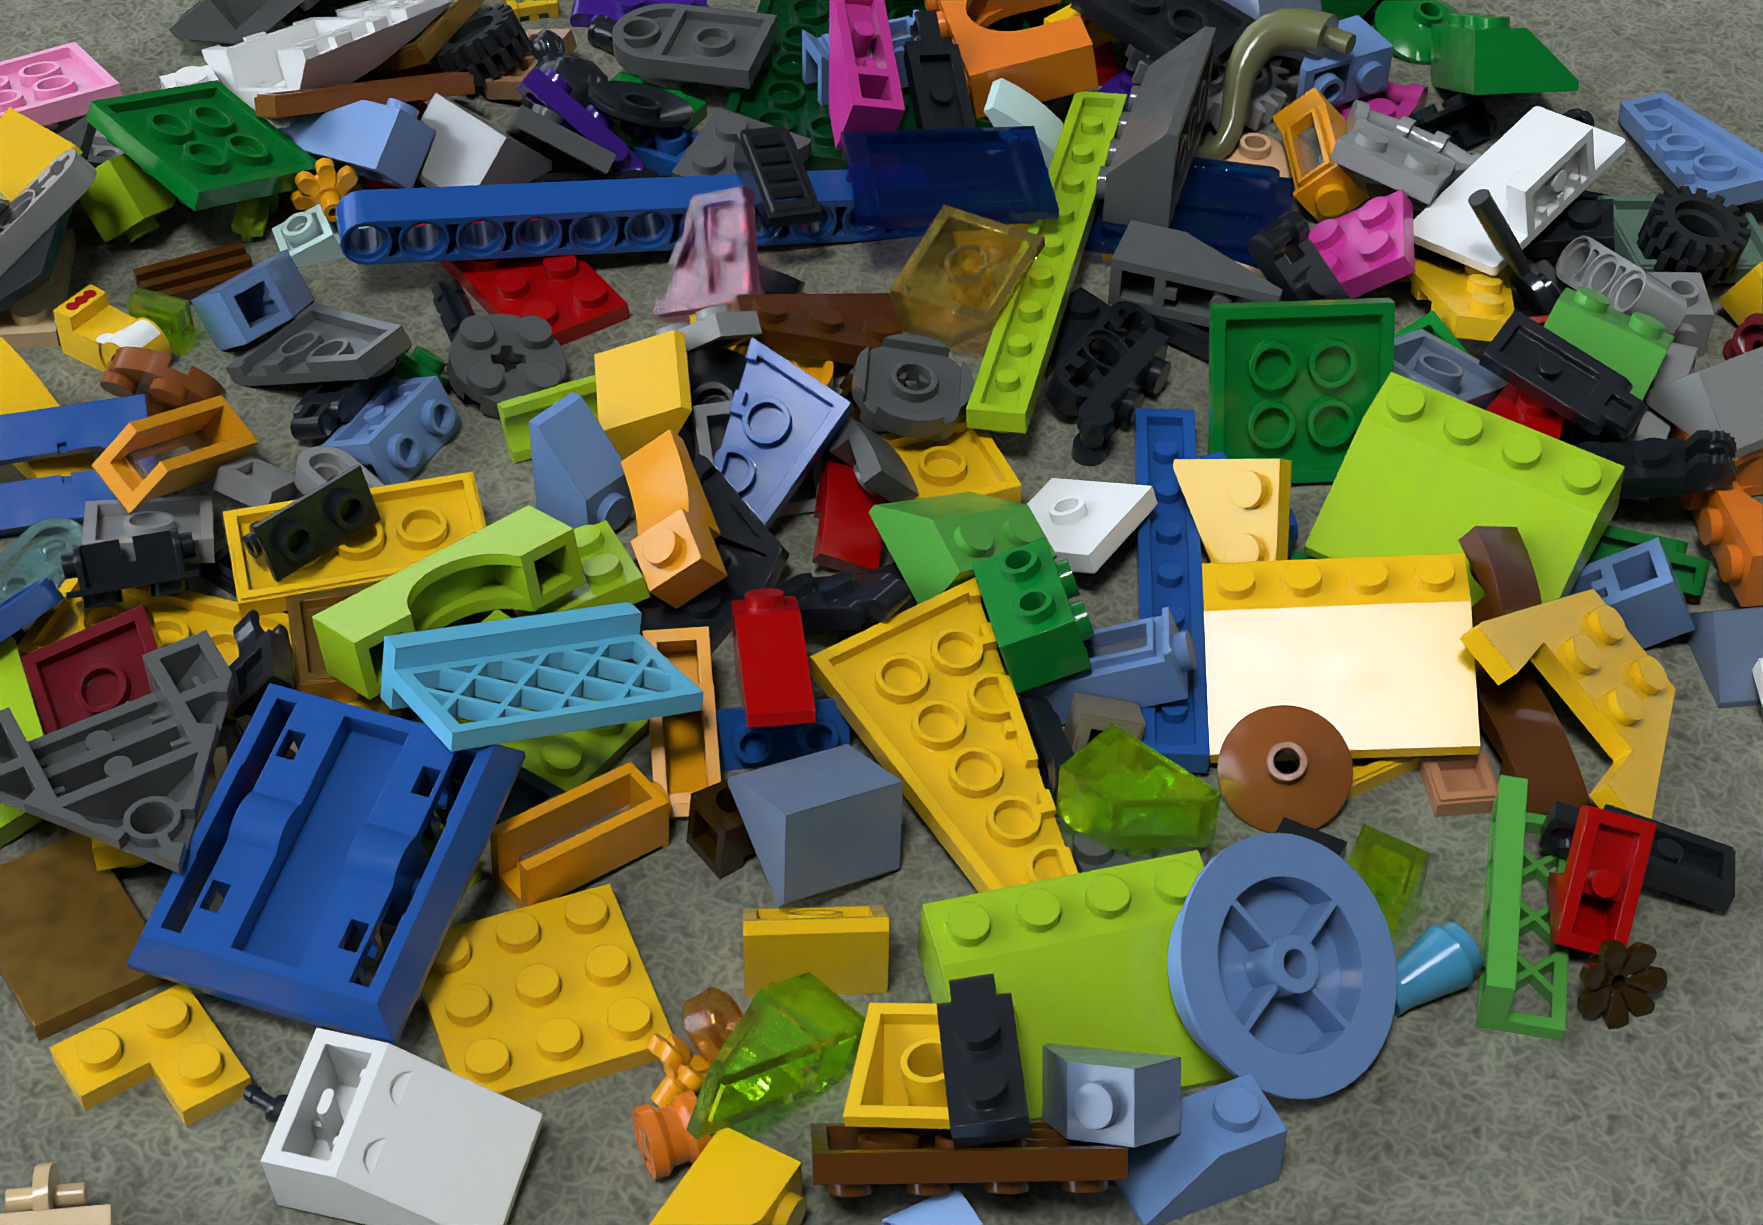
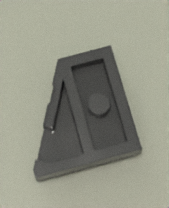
M534 104L532 109L522 105L511 118L505 132L552 160L553 163L566 164L582 170L587 165L597 172L607 175L616 157V154L561 126L563 117L542 105Z

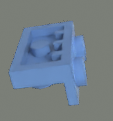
M437 376L387 381L368 399L351 421L345 422L321 446L334 447L349 453L366 469L373 466L384 485L408 482L461 428L462 420Z

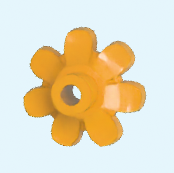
M321 158L315 163L317 175L314 176L308 171H301L296 175L294 182L299 190L293 191L290 199L297 210H308L320 204L323 215L330 222H337L335 212L339 201L350 192L363 190V187L357 183L358 174L354 167L346 165L336 173L333 160Z
M658 1033L653 1034L647 1047L660 1059L666 1073L665 1078L650 1096L656 1105L661 1107L671 1104L677 1093L686 1090L694 1091L695 1095L709 1094L719 1100H723L733 1091V1088L724 1079L712 1073L717 1067L712 1060L698 1054L690 1057V1047L682 1038L673 1033H670L668 1039Z

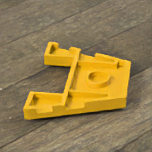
M1590 589L1483 621L1460 637L1463 644L1497 685L1516 675L1530 659L1613 760V764L1591 791L1589 797L1600 809H1603L1605 804H1609L1652 819L1676 688L1668 680L1662 665L1654 657L1648 655L1626 629L1621 615L1613 607L1607 605L1594 589Z

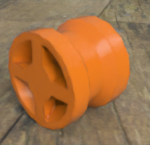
M692 1090L677 1093L671 1104L658 1108L648 1103L632 1108V1121L638 1147L654 1181L669 1177L675 1166L687 1162L693 1164L711 1140L703 1109Z

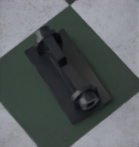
M1460 93L1441 104L1443 110L1439 112L1435 104H1432L1408 117L1417 121L1416 127L1434 135L1437 131L1450 135V142L1464 150L1482 141L1485 142L1493 136L1497 128V122L1495 117L1488 113L1483 102L1496 94L1473 97L1471 94Z
M357 464L340 475L330 477L323 485L262 521L252 523L249 526L250 533L243 536L242 539L245 548L252 557L257 559L264 555L274 581L279 582L378 522L381 518L362 468Z
M176 527L168 531L133 536L132 541L136 561L123 563L119 539L81 546L79 544L72 545L73 552L60 554L65 580L78 578L80 590L66 592L67 599L82 597L84 609L122 603L124 602L122 589L148 585L150 597L189 591L187 578L200 576L199 569L186 571L183 560L196 557L192 532L178 534Z

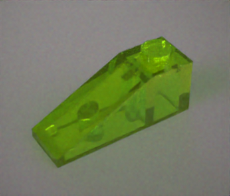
M810 972L778 983H770L760 988L709 1067L686 1131L695 1139H699L841 1083L850 1075L855 1063L866 1018Z

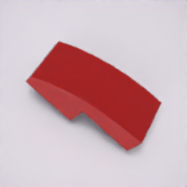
M829 459L822 466L813 516L819 519L812 563L838 571L851 570L855 575L879 568L882 537L868 512L874 505L885 504V498L880 494L876 496L869 494L858 482L854 474V467Z

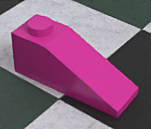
M829 0V113L835 148L887 154L905 112V105L885 1Z

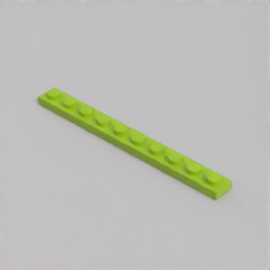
M1089 91L1074 93L966 407L967 428L991 430L996 433L1014 432L1026 434L1100 201V199H1096V184L1101 166H1107L1109 145L1112 138L1117 139L1122 111L1128 112L1127 94Z

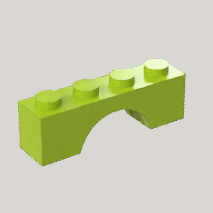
M527 505L312 616L327 673L370 700L381 694L384 636L444 628L450 623L466 616L490 610L518 609L534 612L586 584L574 528Z

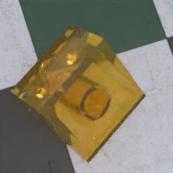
M944 205L890 288L902 331L935 339L950 348L992 331L1045 246L1044 236Z

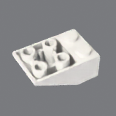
M316 1028L262 1156L261 1164L276 1203L280 1206L365 1225H506L544 1117L542 1113L390 1043Z

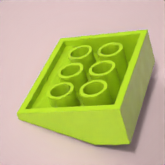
M1391 372L1358 427L1305 543L1304 553L1317 559L1464 553L1458 540L1475 526L1517 527L1535 571L1542 604L1567 597L1570 594L1618 508L1625 466ZM1465 555L1471 606H1473L1486 595L1482 587L1472 577L1469 570V561ZM1472 618V625L1475 627L1476 624Z
M1198 850L922 904L916 949L933 1003L951 1002L949 980L994 973L997 994L1011 992L1013 1005H1015L1017 1013V1033L1030 1120H1042V1045L1049 1043L1181 1057V1091L1223 1083L1236 1078L1194 1041L1177 1012L1170 990L1167 961L1168 947L1177 916L1184 906L1194 881L1204 868Z

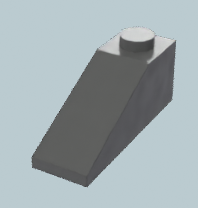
M1130 221L1111 260L1108 304L1114 305L1119 301H1129L1140 305L1149 314L1209 327L1210 304L1281 301L1282 289L1187 232L1139 221Z

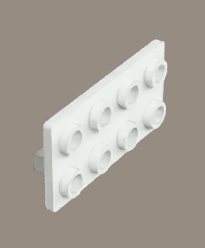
M1533 107L1413 220L1414 243L1486 274L1497 275L1507 263L1496 251L1470 207L1468 199L1471 194L1480 189L1489 190L1523 250L1626 150L1625 139L1545 108Z

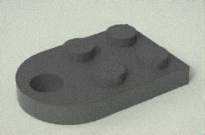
M661 3L640 7L625 14L614 25L612 30L614 56L623 68L642 76L670 79L676 83L698 82L720 85L726 89H750L778 34L777 15L676 3Z

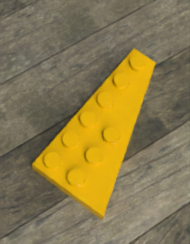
M976 577L887 619L885 622H880L810 656V674L827 696L835 700L837 709L880 765L903 781V795L980 893L1077 874L1078 871L1071 850L1065 846L1055 818L1056 807L1050 790L1044 787L1038 769L1039 758L1010 675L1005 674L997 651V640L991 622H987L981 605L982 594Z

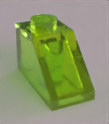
M1112 723L1060 766L1056 814L1062 817L1074 830L1086 833L1108 849L1207 847L1215 840L1221 792Z

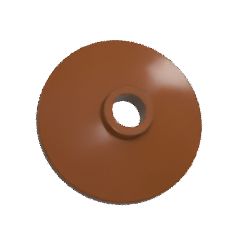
M1274 705L1248 714L1230 730L1220 749L1217 777L1225 802L1231 811L1249 826L1266 833H1275L1285 817L1317 830L1331 821L1347 800L1353 779V763L1343 736L1326 718L1303 707ZM1281 754H1290L1297 759L1299 768L1294 773L1283 774L1275 768L1273 761Z

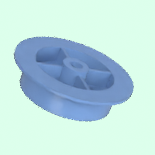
M1286 833L1260 834L1235 842L1219 852L1203 868L1194 881L1184 906L1177 916L1168 947L1167 961L1170 990L1175 1007L1185 1028L1199 1047L1220 1063L1231 1075L1238 1078L1251 1073L1262 1092L1269 1096L1303 1100L1319 1098L1345 1088L1366 1071L1377 1057L1390 1030L1397 998V963L1394 945L1384 914L1369 887L1359 874L1332 850L1308 838Z

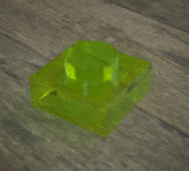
M139 287L126 300L130 316L136 319L141 317L147 318L157 324L164 332L170 343L172 353L186 356L196 345L197 340L189 300Z

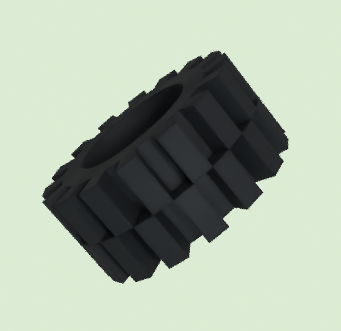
M500 4L494 9L492 6L485 8L481 14L473 13L433 58L441 72H469L474 77V84L480 86L485 84L486 79L490 77L492 79L501 75L499 72L502 70H510L515 66L514 61L522 60L526 56L525 52L531 49L530 40L512 7Z
M1680 186L1677 192L1673 187L1667 188L1663 194L1659 193L1656 196L1639 231L1637 244L1639 249H1645L1643 256L1648 260L1658 259L1654 269L1659 272H1664L1666 269L1672 272L1701 273L1707 286L1716 285L1718 280L1723 283L1733 273L1749 242L1751 229H1747L1749 222L1746 216L1737 217L1740 209L1734 204L1728 207L1724 206L1723 203L1726 198L1718 194L1714 199L1707 197L1708 190L1698 188L1696 193L1693 194L1689 186Z

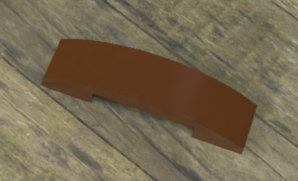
M1475 658L1479 724L1502 759L1499 776L1506 775L1528 779L1526 812L1548 815L1556 800L1578 808L1581 805L1590 806L1585 783L1566 734L1548 699L1528 668L1524 665L1516 675L1497 685Z

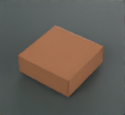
M1480 751V754L1420 756L1418 770L1435 817L1492 812L1498 784L1486 751Z

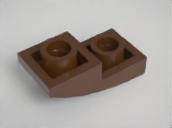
M1475 526L1458 540L1469 561V570L1472 577L1482 587L1486 595L1471 606L1472 618L1476 626L1483 621L1542 604L1535 571L1517 527ZM1529 659L1526 664H1533V663H1532V662L1530 661V659Z

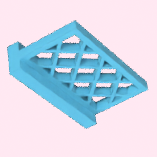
M630 602L384 636L380 698L391 710L410 707L451 752L702 710L704 692L640 634L642 613ZM535 687H540V688H544V689H549V690H553V691H558V692H562V693H564V694L556 693V692H552V691H548V690H543V689H539V688H535ZM472 697H479V698H483V699H488V700H492V701H497V702H501V704L494 703V702H489V701H485V700H480V699H476V698H472ZM581 697H585V698H589V699H593V700H598V701H601V702L592 701V700H588V699H583V698H581ZM519 707L528 708V709H532V710H537V711H539V712H534V711H529V710H525V709H520ZM455 717L473 720L476 722L459 724L455 720Z

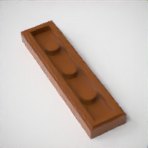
M442 72L257 94V97H254L256 117L279 118L328 112L360 100L385 105L388 98L409 102L432 99L435 93L443 97L474 94L475 86L474 77L469 72Z

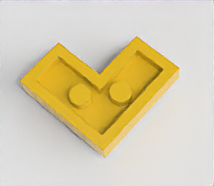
M180 983L49 1047L55 1065L84 1111L154 1077L185 1126H188L242 1098L246 1086L252 1084L250 1075L189 986Z

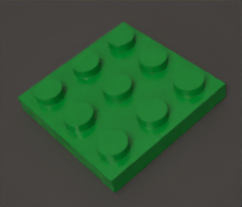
M218 80L94 100L89 105L86 121L102 133L109 143L120 148L139 164L146 174L158 180L176 195L183 205L191 208L193 211L206 210L210 207L239 201H249L253 198L277 193L291 192L292 190L299 189L294 182V178L299 172L308 171L314 176L317 175L315 169L317 160L264 117H256L254 109Z
M1390 298L1210 304L1208 454L1223 451L1227 459L1292 461L1291 483L1334 482L1364 415L1390 373L1393 372L1395 302Z

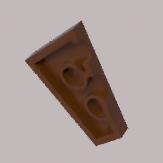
M890 293L736 294L731 308V312L756 311L762 334L753 338L775 352L856 365L858 356L868 346L870 352L874 348L881 347L885 337L903 334ZM751 339L737 345L749 347Z

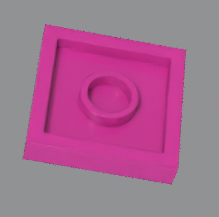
M1403 189L1386 197L1373 198L1361 208L1337 219L1324 220L1310 230L1309 239L1351 299L1415 272L1413 204Z

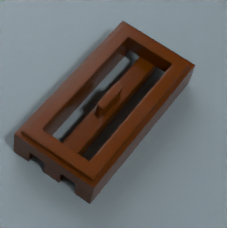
M240 241L133 269L137 288L150 315H155L193 305L192 299L253 267L249 253L246 254L243 242Z

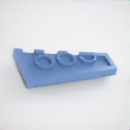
M1664 92L1620 102L1618 122L1678 189L1680 186H1689L1693 194L1696 193L1698 188L1708 190L1707 197L1714 199L1717 194L1726 198L1723 203L1726 207L1732 204L1737 206L1745 203H1763V152Z

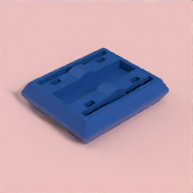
M269 683L191 835L181 874L175 871L171 874L126 965L132 970L201 989L205 994L321 1028L327 1026L396 1046L526 758L525 752L499 744L451 752L427 725ZM294 741L298 752L294 760L286 759L285 757ZM450 778L462 781L464 783L447 817V824L429 861L421 837L423 835L436 838L441 826V818L434 816L435 807L446 810L450 808L454 799ZM218 889L224 900L216 913L209 911L217 895L216 891ZM382 922L397 926L370 987H367L371 973L368 970L362 969L364 960L366 958L377 962L380 960L385 949L379 933ZM358 932L362 942L357 952H352L353 942Z

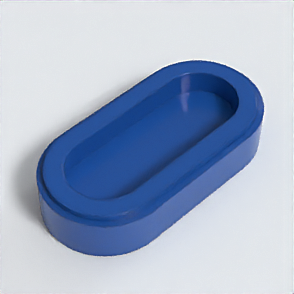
M42 578L0 603V642L64 599L63 594L52 578Z

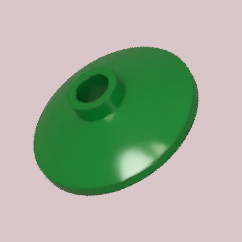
M1384 0L1375 12L1373 27L1394 46L1393 54L1412 64L1431 65V25L1448 23V14L1460 12L1443 0Z

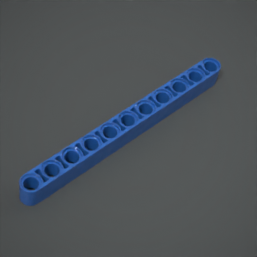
M915 167L807 171L822 210L821 221L774 228L767 227L738 174L359 190L350 192L342 197L337 204L335 212L343 254L348 260L364 265L704 249V246L725 248L890 240L929 235L941 225L944 217L943 208L926 172ZM795 198L783 199V200H774V201H775V202H778V201L795 200ZM483 221L481 223L472 224L473 222ZM423 223L426 224V225H423V226H415V225L423 224ZM370 226L369 228L358 229L359 227Z

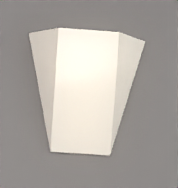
M368 0L335 10L337 17H310L293 22V26L269 34L260 32L243 37L244 42L230 47L216 45L201 51L204 60L213 69L225 87L255 110L254 97H257V94L354 82L382 64L415 38L454 0Z

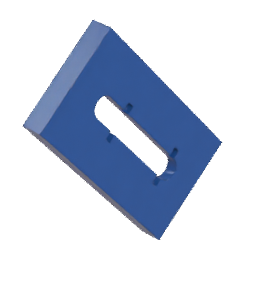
M145 394L0 415V466L94 451L104 452L129 422L149 417ZM156 457L136 463L146 477L157 466ZM94 469L74 472L70 476L62 477L60 474L1 483L0 537L83 525L85 501L118 499Z

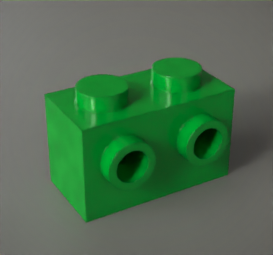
M1046 538L1024 546L1011 548L1004 553L972 564L998 647L1016 694L1092 667L1083 641L1096 637L1083 600L1073 603L1068 601V599L1080 596L1068 559L1054 562Z

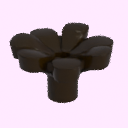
M1608 939L1599 944L1598 955L1588 959L1582 967L1579 976L1581 981L1588 987L1577 999L1579 1007L1586 1016L1594 1018L1601 1014L1607 1028L1611 1030L1629 1024V1011L1635 1017L1651 1014L1654 1011L1655 1003L1646 995L1647 991L1652 993L1661 992L1667 986L1666 971L1663 968L1650 965L1657 956L1656 949L1649 944L1635 942L1626 949L1621 941L1615 939Z

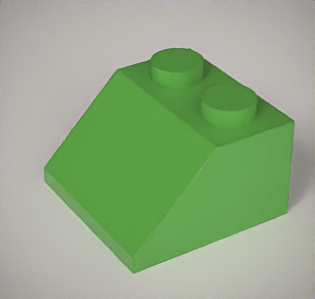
M1566 287L1543 327L1626 377L1633 385L1630 393L1643 400L1675 337L1665 333L1666 326L1654 317L1640 312H1633L1631 316L1609 307L1610 299L1595 290L1578 287L1577 291Z
M973 492L878 504L874 505L868 512L917 604L976 577L972 567L973 563L1004 553L1011 548L1024 546L1046 538L1053 559L1057 557L1030 507L1017 502Z

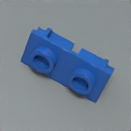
M832 698L814 700L816 723L748 728L743 707L716 710L720 772L763 767L775 762L788 761L845 744L850 745V724L837 709L835 700Z

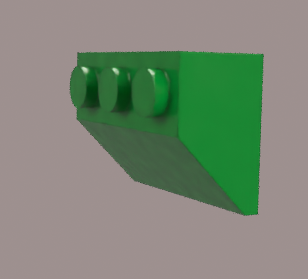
M1450 13L1448 14V23L1431 25V83L1434 87L1471 95L1578 91L1579 80L1528 28L1510 26V16Z

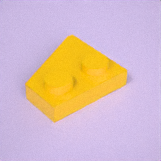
M1174 459V472L1211 563L1288 560L1292 461L1284 459Z

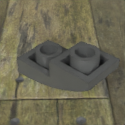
M849 415L826 448L829 455L838 463H848L854 467V474L858 482L873 496L880 494L892 503L913 500L919 496L912 475L894 448L874 431Z

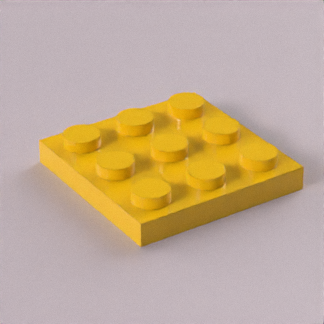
M610 883L450 927L420 991L447 1070L516 1102L659 1061L660 1059L647 1046L654 1033H658L666 1039L672 1033Z

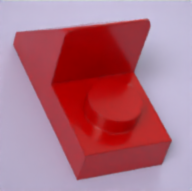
M1580 806L1564 873L1549 872L1548 876L1551 943L1598 955L1599 944L1608 939L1621 941L1625 948H1627L1657 826L1656 823L1593 806Z

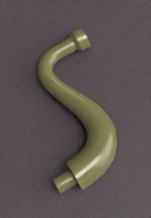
M1304 7L1281 8L1262 15L1246 27L1235 42L1227 61L1220 124L1217 133L1211 142L1197 146L1191 167H1208L1217 164L1232 152L1244 128L1256 77L1262 67L1272 57L1288 51H1301L1323 57L1330 49L1349 55L1355 46L1356 35L1339 29V21L1336 15Z

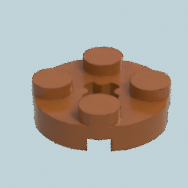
M126 346L117 349L111 361L108 362L100 382V386L105 391L118 397L145 394L149 416L220 395L226 399L227 395L224 387L201 369L192 365L187 376L175 369L169 368L172 356L141 347Z

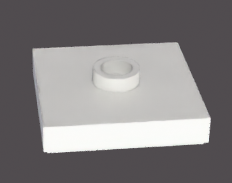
M1051 478L1026 505L1030 507L1057 555L1054 562L1067 558L1072 572L1095 574L1158 503L1152 486Z

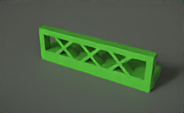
M1500 775L1490 816L1481 940L1483 968L1479 971L1475 1027L1563 1041L1566 1031L1569 947L1551 943L1550 926L1546 923L1550 920L1549 905L1534 912L1521 899L1522 885L1535 878L1548 890L1549 870L1556 867L1557 873H1564L1567 859L1551 853L1537 860L1524 848L1525 833L1540 835L1541 826L1547 815L1526 812L1528 779ZM1531 930L1552 949V955L1534 965H1531L1518 952L1519 937ZM1549 972H1551V983L1544 977ZM1530 984L1550 1004L1549 1017L1510 1011L1515 992Z

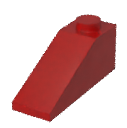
M766 588L746 592L745 600H732L731 616L735 676L748 728L816 723V710L802 618L796 597H784L783 590Z

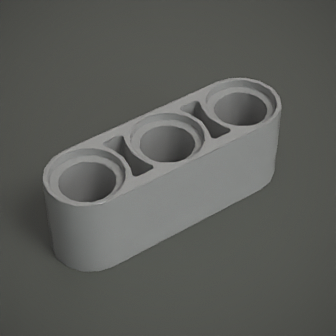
M1583 235L1575 238L1565 247L1558 258L1556 276L1576 291L1578 287L1590 288L1609 298L1611 301L1609 307L1631 316L1633 312H1640L1654 317L1666 326L1664 332L1670 335L1681 325L1687 310V301L1681 294L1589 236Z

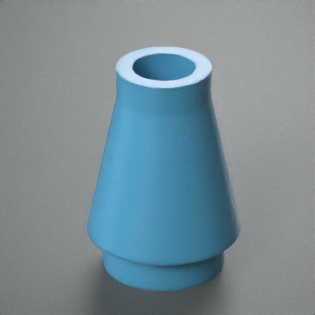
M1447 922L1441 927L1430 925L1396 960L1397 998L1394 1015L1398 1017L1413 1007L1473 984L1474 974L1483 968V959L1477 945L1461 926L1454 922Z

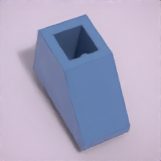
M1359 15L1339 20V29L1356 35V43L1352 52L1346 55L1330 49L1323 57L1305 53L1300 68L1296 99L1313 87H1316L1332 106H1336L1387 90L1394 46Z
M286 249L192 299L191 302L213 343L222 351L247 344L289 321L314 299L289 251Z

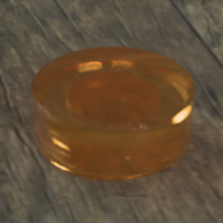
M710 987L684 1003L682 1015L685 1030L694 1048L706 1061L714 1065H722L746 1051L749 1041L747 1022L740 1007L728 993L718 988Z

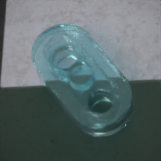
M50 518L37 522L0 554V603L45 577L48 579L52 578L57 587L60 588L65 581L60 554L73 552L72 545H82V526L66 518Z

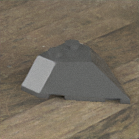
M199 0L173 22L169 31L175 38L239 44L244 42L243 37L260 32L269 34L286 28L289 24L284 17L299 5L306 12L320 0Z
M206 630L142 655L151 690L150 694L27 742L10 708L1 710L0 802L181 874L234 685L232 671Z

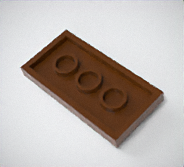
M1030 1120L1032 1137L954 1149L950 1129L847 1127L844 1123H811L813 1185H828L829 1194L842 1197L871 1195L875 1193V1184H906V1191L910 1194L933 1196L951 1193L953 1191V1183L984 1182V1190L995 1194L1025 1193L1031 1190V1182L1061 1181V1188L1069 1192H1102L1108 1189V1180H1128V1148L1126 1146L1066 1139L1043 1120Z

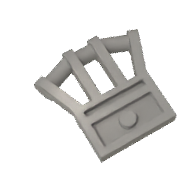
M1356 99L1347 117L1346 134L1337 139L1329 160L1397 191L1403 189L1406 195L1430 205L1482 154L1478 152L1473 155L1450 142L1451 136L1441 131H1437L1434 135L1416 127L1417 121L1404 115L1400 120L1370 110L1369 103Z

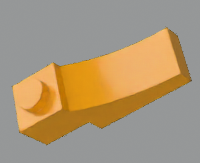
M669 429L620 463L629 486L637 521L638 536L630 542L648 590L677 609L728 575L714 542V539L720 536L721 533L685 443L680 436Z

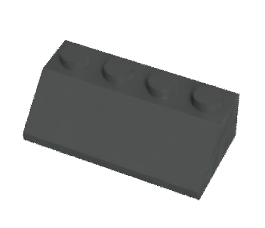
M1205 26L1150 64L1141 86H1132L1128 102V112L1122 111L1117 139L1112 138L1109 145L1107 166L1100 167L1097 178L1096 199L1104 200L1103 222L1128 226L1130 221L1134 220L1166 228L1170 227L1206 123L1216 28Z

